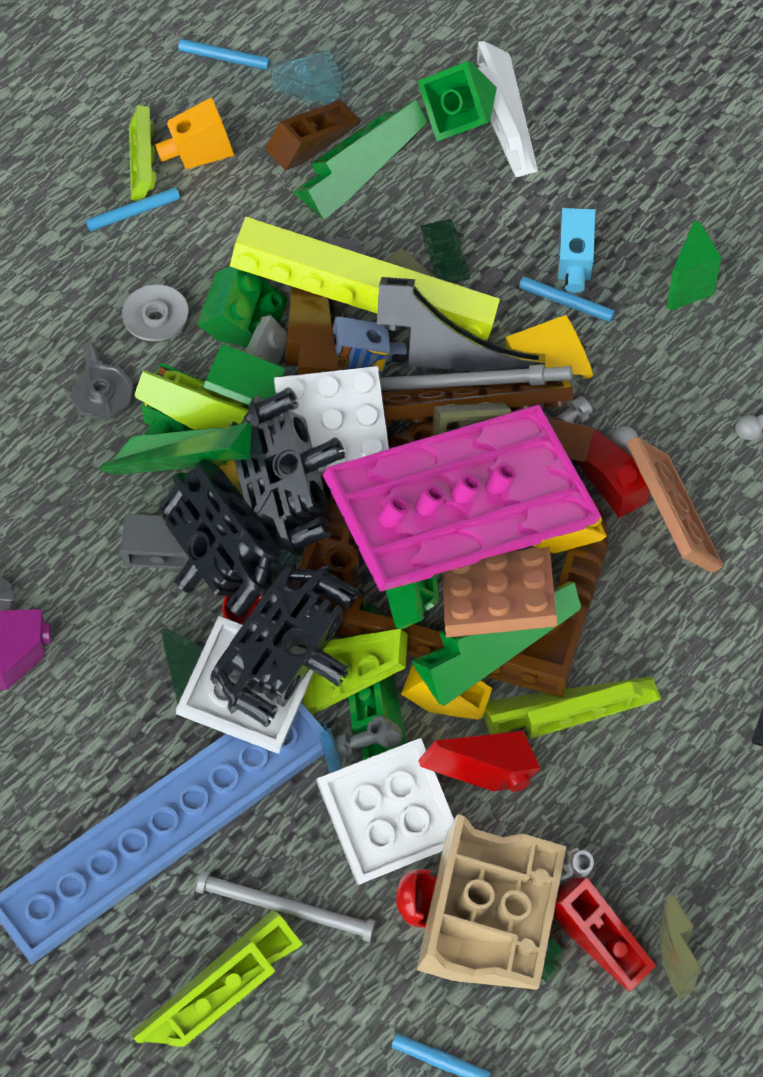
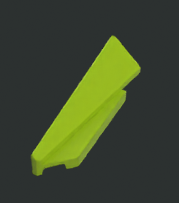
M143 370L135 391L137 399L193 430L227 428L233 421L240 424L249 411V405L204 388L205 382L177 371H166L162 377L148 370Z

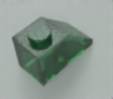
M167 628L161 630V637L178 706L204 648Z

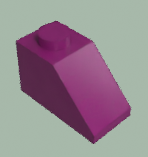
M41 609L0 611V690H8L44 657L45 644H51L50 622L45 623Z

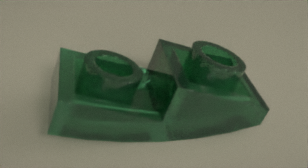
M452 219L420 225L425 248L435 277L450 283L470 279L469 267L461 251L460 237Z

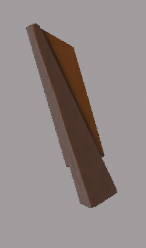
M292 286L285 365L298 366V375L336 371L338 369L328 298Z

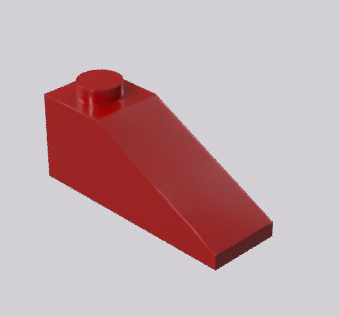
M594 428L586 462L575 461L618 518L648 503L650 491L634 459Z
M523 731L435 740L418 760L422 768L493 792L510 790L511 792L521 791L530 785V779L541 769Z
M567 878L559 886L553 918L566 934L626 990L631 992L656 967V964L588 878Z

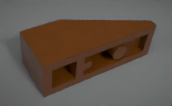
M341 100L280 121L265 150L286 171L305 163L360 124L361 120Z

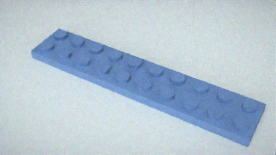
M301 703L279 754L229 734L223 735L0 893V924L30 964H34L324 755L323 753L325 752L323 751L325 750L321 747L322 743H320V738H318L320 734L318 733L321 731L323 733L326 730L321 725L319 727V722Z

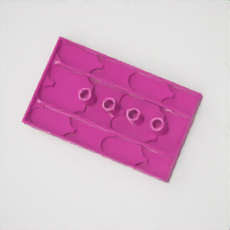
M540 405L330 466L323 474L328 487L331 488V493L342 516L345 517L344 520L357 546L359 545L360 547L359 550L371 575L374 576L373 579L379 591L429 579L435 574L472 565L484 558L537 545L542 540L580 531L588 525L595 524L601 517Z

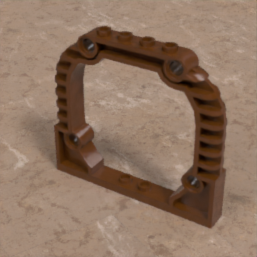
M419 422L410 427L408 434L388 437L389 449L434 436L433 423ZM331 494L327 504L329 513L323 516L330 524V527L324 530L330 529L332 535L329 538H324L308 545L299 569H319L325 565L332 566V575L356 588L359 555L353 547L355 540L344 520L345 517L342 516ZM594 500L593 502L602 518L601 525L607 537L602 541L569 549L557 585L558 588L566 584V582L572 581L575 583L581 605L580 610L486 677L563 698L608 547V529L601 507ZM294 580L292 585L300 589L305 582ZM319 593L321 603L327 599L332 602V609L336 605L343 609L344 620L334 634L336 636L347 638L398 629L395 627L392 618L363 611V597L360 593L355 603L350 601L353 606L349 610ZM417 623L402 629L408 634L407 655L419 658L446 647L441 640L439 633L441 631L421 627Z

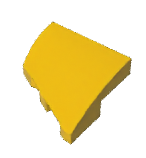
M567 315L506 337L505 347L523 352L545 354V368L571 366L573 375H582L583 379L593 377L586 353Z

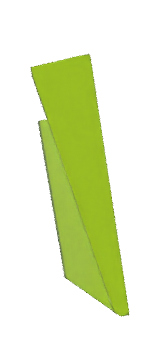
M645 677L565 689L563 698L546 693H535L488 700L483 717L490 734L505 733L526 727L528 735L532 739L659 701L662 698L653 678Z
M272 910L138 1026L131 1035L137 1043L153 1042L164 1043L170 1046H186L275 972L271 966L272 963L295 951L303 944L280 914Z

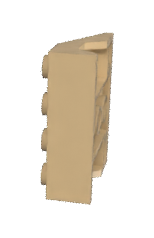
M457 814L446 834L416 970L452 981L538 990L566 846L526 834L500 837L474 829L465 816Z

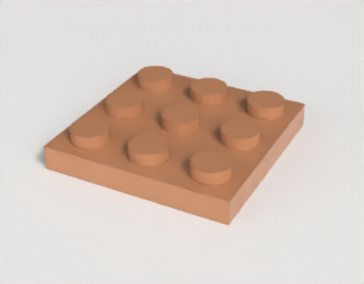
M550 547L510 551L481 559L478 563L443 572L446 638L558 626Z

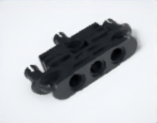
M288 387L265 399L256 395L250 401L249 411L240 423L252 424L250 459L234 461L244 500L268 530L269 535L279 549L288 550L293 555L302 556L304 554V547L324 538H329L332 535L330 529L324 530L330 527L328 520L324 516L318 517V513L321 515L329 513L318 469L344 459L345 452H338L343 450L344 447L336 437L313 448L305 418L291 411L297 409L299 403L297 401L292 403V401L297 400V396ZM233 421L229 427L239 425V423ZM298 463L296 470L293 472L294 466ZM276 529H278L280 535L276 537Z
M201 460L196 463L194 470L188 473L178 472L172 477L175 484L167 497L159 505V509L163 510L162 513L169 518L165 523L189 557L183 569L174 578V583L177 584L180 590L192 593L203 577L215 595L231 597L227 601V607H231L229 609L237 616L245 617L261 594L264 595L272 585L269 576V565L271 560H278L280 558V549L222 469L210 461Z
M295 562L288 563L232 639L230 645L214 666L210 676L213 684L220 683L222 692L228 700L227 708L231 714L240 710L261 723L262 726L268 727L271 724L269 718H275L278 707L251 692L252 689L261 694L265 690L267 698L273 700L276 697L277 704L284 707L310 669L331 681L337 687L343 683L342 677L346 679L350 666L345 665L323 651L343 623V609L337 605L332 609V602L327 599L321 603L319 593L349 610L353 606L350 601L355 603L360 590L332 575V566L325 565L319 569L307 568L300 570L296 569ZM293 580H301L305 584L298 589L292 585ZM281 642H282V650L278 648V646L281 644ZM295 645H305L308 647V650L301 655L290 652V649ZM233 671L240 675L236 685L228 677Z

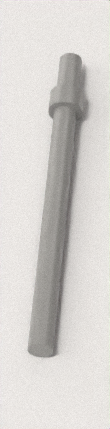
M542 364L530 365L529 369L381 377L379 380L381 391L530 382L531 386L545 385L546 381L572 380L573 372L571 366L545 368V365Z

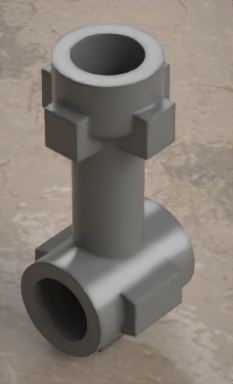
M377 716L369 722L367 731L356 734L355 731L350 729L344 731V735L336 737L334 739V743L337 746L335 751L338 750L339 757L351 759L356 757L357 753L362 752L363 747L375 743L385 748H394L401 742L403 732L401 727L385 716Z

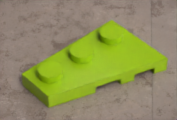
M402 629L330 640L323 651L345 665H349L350 671L346 679L341 678L343 683L339 687L314 672L303 697V705L311 714H315L405 669L408 634Z

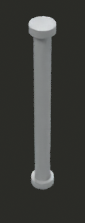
M202 870L197 882L196 892L205 894L208 891L363 936V941L371 942L376 928L377 920L371 918L368 921L360 920L211 877V872Z

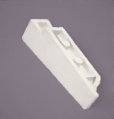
M485 41L478 42V69L497 87L490 121L515 177L538 172L510 54Z

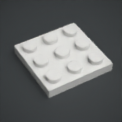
M378 366L274 378L276 394L288 387L296 394L297 400L292 401V403L297 401L299 406L291 411L305 418L313 448L330 441L334 437L338 438L344 447L343 450L338 452L344 451L345 458L319 468L320 477H323L324 472L330 466L389 449ZM298 463L294 466L293 472L296 470Z
M218 616L177 706L176 714L279 754L314 671L309 670L284 707L277 704L276 697L273 700L267 698L265 690L262 694L254 689L251 690L254 694L278 707L275 718H269L271 724L268 727L262 726L261 723L240 710L231 714L227 708L228 700L222 692L220 683L213 684L210 676L214 666L242 625ZM281 642V644L278 646V648L281 649V650H282V642ZM296 645L290 649V652L296 655H301L307 651ZM233 671L228 677L236 685L240 675Z
M421 738L316 779L357 885L443 851L447 831L454 819L435 772L420 767L418 763L419 758L426 752Z

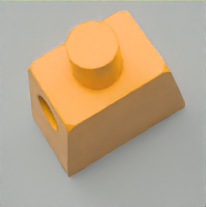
M212 98L171 118L167 125L172 138L155 144L162 162L180 155L185 169L235 156Z

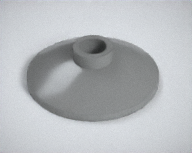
M160 284L148 285L137 289L128 296L122 308V318L127 330L137 338L146 341H162L175 336L183 329L189 316L188 304L184 296L176 289ZM154 316H160V317H161L160 319H157V320L151 319V318L154 317Z

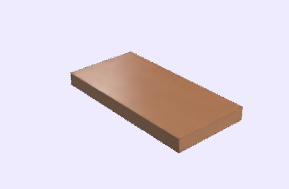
M634 437L626 444L682 558L711 573L723 568V563L669 455L641 438Z

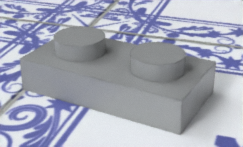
M271 315L261 317V323L257 325L245 353L278 365L287 346V331Z

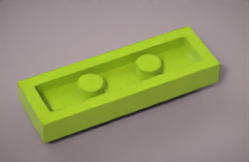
M137 105L129 123L131 200L135 201L145 198L148 190H153L156 181V172L151 170L155 157V146L151 145L154 121H150V107Z

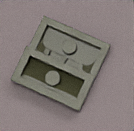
M671 895L666 898L659 923V942L667 975L677 996L681 999L693 993L701 966L688 947L694 926L675 896Z

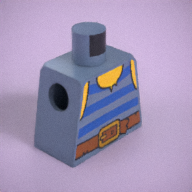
M345 317L335 318L332 330L338 362V369L336 371L378 366L379 377H381L386 362L404 363L406 345L403 342H389L388 329L384 328L385 325Z

